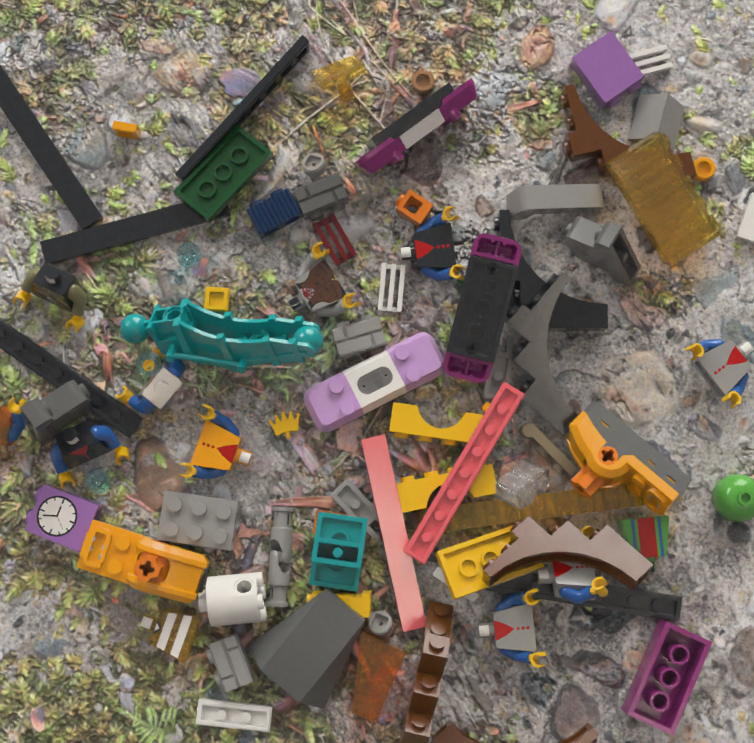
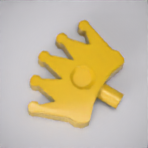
M282 411L281 421L275 415V424L271 420L268 422L276 436L285 433L286 439L291 438L290 432L299 431L300 414L297 413V417L294 420L293 413L290 411L289 418L287 419L285 412Z

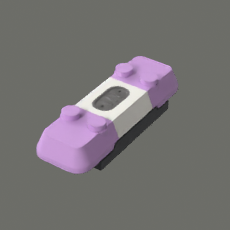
M420 332L309 388L305 392L303 400L316 427L322 432H331L439 377L445 371L443 368L444 357L434 338L427 332Z

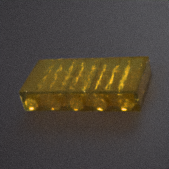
M652 132L604 165L665 265L672 267L720 235L717 229L719 225L712 215L709 216L706 211L707 204L703 197L696 194L693 188L695 183L689 175H685L682 170L683 163L679 156L671 151L669 147L671 142L664 133L661 134V132Z

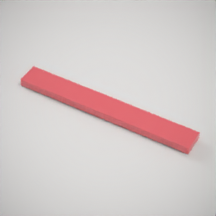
M506 382L502 383L404 549V553L425 565L525 395L523 392Z
M383 434L361 439L401 628L403 632L425 627L426 619L412 557L403 552L409 541L386 436Z

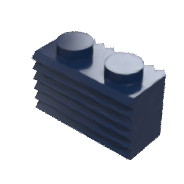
M279 188L270 194L271 197L264 201L259 199L249 205L250 208L246 210L261 239L303 217L289 188L285 190Z

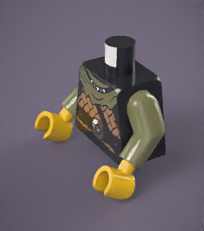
M47 262L42 267L29 270L21 286L22 290L13 298V303L15 304L18 299H21L24 303L22 308H25L32 299L30 293H33V295L73 314V317L65 324L67 330L74 325L75 333H77L84 327L85 321L81 316L84 315L87 295L77 278Z

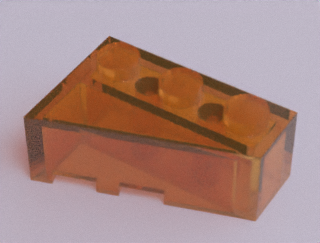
M362 629L360 631L352 713L376 723L405 657L406 650Z

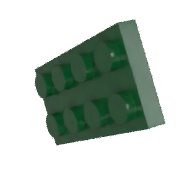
M237 125L173 193L210 224L273 157V152Z

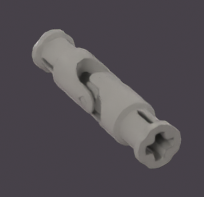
M273 507L274 526L271 527L268 571L270 595L267 606L288 607L286 599L287 586L290 585L293 539L291 514L294 508Z

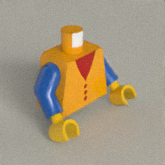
M202 404L208 409L206 415L197 413L200 418L205 420L191 463H180V465L187 467V472L185 474L178 473V475L184 478L193 477L209 480L224 476L227 471H232L235 462L248 466L253 452L240 448L243 439L239 437V429L229 417L214 411L207 404Z

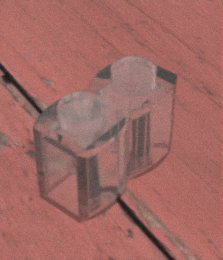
M527 459L520 460L511 471L505 473L495 484L496 498L518 509L525 508L527 505L532 504L535 496L548 489L550 485L549 469Z

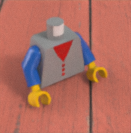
M721 339L702 340L699 343L686 347L685 351L690 350L693 353L690 361L718 397L726 395L721 399L722 402L729 400L731 402L730 409L740 404L741 395L749 378L748 371L751 368V365L745 358L754 352L751 344L743 341L736 347L731 340L724 342Z
M155 347L153 348L155 353L165 358L166 355H162L160 350ZM175 359L173 363L165 360L137 396L126 386H122L121 388L125 390L124 393L120 396L115 394V397L124 405H129L142 414H149L153 410H160L183 383L185 364L181 359Z
M585 526L581 532L589 538L594 529L591 526ZM550 562V569L537 570L538 584L552 583L554 596L557 598L581 604L588 600H595L596 594L600 597H605L608 594V590L605 587L608 585L607 581L603 577H596L594 568L577 563Z
M533 588L527 592L509 594L498 602L495 610L491 611V622L478 623L479 638L493 637L494 646L504 656L514 661L532 664L534 667L540 668L545 667L546 664H540L538 656H547L545 652H532L536 651L532 605L541 602V599L534 600L532 598V593L539 591L537 588Z

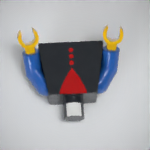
M453 206L445 207L442 213L429 218L418 227L416 233L413 234V245L400 247L402 261L415 259L417 270L436 281L453 280L454 278L463 281L465 277L458 275L459 271L466 269V267L456 264L451 223H447L448 221L459 220V216L451 217L450 215L451 211L456 209Z
M88 421L74 427H68L56 434L57 443L53 445L50 452V458L57 473H60L58 479L63 490H65L64 483L66 481H71L73 486H75L73 474L67 471L68 468H75L112 450L115 451L116 464L122 465L121 457H126L130 461L129 449L125 446H120L121 442L108 426L95 425Z

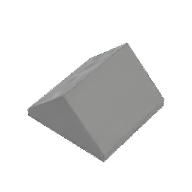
M668 93L639 95L627 140L673 152L685 107Z

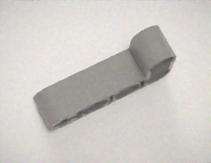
M601 184L527 185L516 188L506 195L510 220H523L534 214L590 213L604 209Z

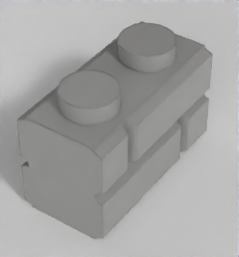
M369 314L358 318L359 322L350 324L349 321H344L336 324V329H332L340 360L386 346V340L378 316L373 318V315Z
M239 632L208 644L209 649L206 650L210 664L215 663L218 673H215V679L219 688L223 687L224 691L228 692L252 683L255 680Z

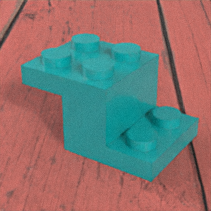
M318 511L309 585L358 591L368 518Z

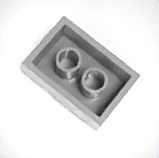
M165 490L157 540L231 551L235 545L241 501Z

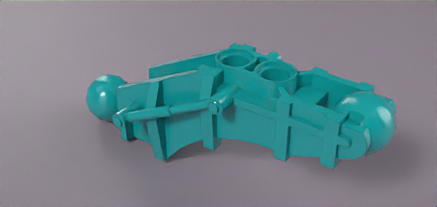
M189 298L182 299L181 304L177 306L162 308L160 304L156 305L150 320L141 314L133 313L126 316L120 323V333L123 339L128 343L139 344L151 335L162 355H166L165 360L169 363H173L175 359L188 360L195 364L202 365L203 363L227 368L230 371L233 370L244 374L247 367L270 362H272L273 366H281V364L291 362L303 363L305 358H312L318 354L324 344L320 327L316 323L305 321L303 316H296L295 320L278 318L276 314L269 315L267 319L235 318L232 311L221 315L192 303Z

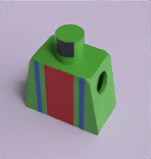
M669 516L617 519L621 537L653 564L651 572H655L654 557L667 555Z

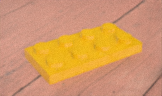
M512 526L435 553L453 600L489 588L482 580L483 567L490 559L493 558L495 560L501 555L500 552L503 547L510 542ZM537 563L517 569L503 576L490 587L542 569L544 565L543 563Z

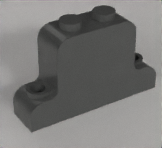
M577 216L573 224H568L564 233V238L574 255L588 264L607 271L613 279L630 287L641 265L622 226L609 221L603 226Z
M75 380L68 381L44 398H35L20 407L28 430L41 448L54 440L58 432L90 410V393L83 383L78 385Z

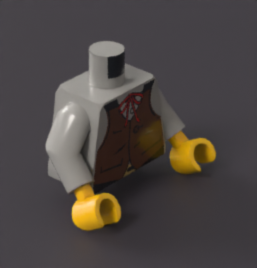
M319 242L313 245L312 252L303 261L296 275V282L294 284L299 294L287 301L294 312L307 306L312 315L336 317L349 310V308L359 307L360 302L352 303V297L357 294H346L324 258L321 259V257L328 255L330 250L326 249L322 253L320 246L323 242Z

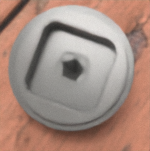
M311 153L302 161V168L309 177L322 175L327 167L324 157L319 153Z
M380 610L371 614L368 619V627L375 636L384 637L391 633L394 622L387 612Z

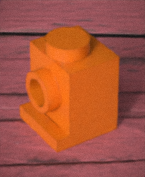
M409 189L406 195L402 193L395 203L397 206L396 213L418 228L426 221L433 210L434 204ZM413 206L417 209V211L415 213H411L410 211H408V208Z

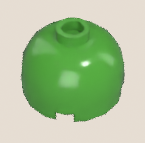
M732 474L717 481L713 488L711 499L719 516L727 521L739 523L754 518V479L747 475Z

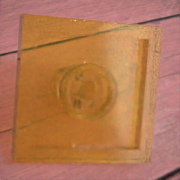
M353 54L311 73L314 81L323 91L337 86L341 100L346 102L355 98L349 80L367 73L365 64Z

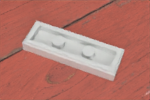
M199 698L196 725L270 732L273 706Z

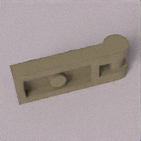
M527 423L521 426L519 430L520 436L525 439L530 438L537 445L535 450L543 458L548 456L554 462L552 467L561 476L564 474L572 476L578 470L534 424Z

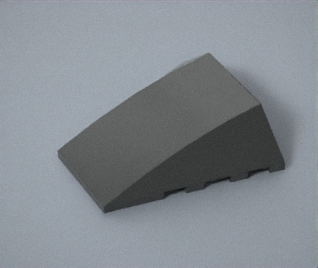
M326 588L248 646L260 670L299 703L324 709L365 619Z

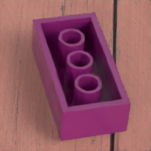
M659 618L621 710L631 717L674 736L712 642Z

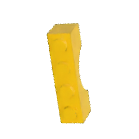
M393 402L389 432L394 433V438L408 439V435L418 436L417 441L432 443V439L442 440L441 444L456 446V442L467 444L483 415L466 412L456 425L449 428H436L424 421L417 405Z
M486 461L468 490L472 498L499 493L493 465H486ZM453 467L447 468L448 473L439 475L438 470L424 473V478L415 480L414 475L400 478L401 483H397L396 487L402 513L426 508L429 496L437 487L443 485Z

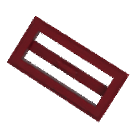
M334 213L313 224L326 249L330 250L329 255L335 266L357 255ZM330 222H333L340 237L342 238L344 244L350 252L349 254L346 255V253L344 252L341 244L339 243L337 237L335 236L333 230L329 225ZM324 226L342 258L338 259L321 227Z

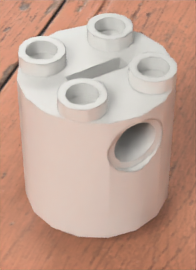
M262 572L207 577L206 589L203 592H199L198 602L200 612H208L211 627L267 621L266 606H264L266 585L263 581Z

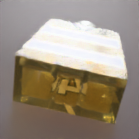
M164 608L160 611L158 618L145 614L140 628L153 632L149 642L152 646L185 663L189 658L204 615Z

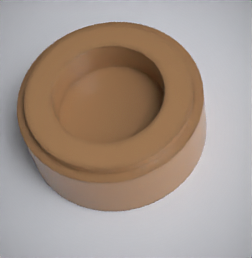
M419 70L413 74L411 87L415 93L426 95L434 88L435 79L431 72Z

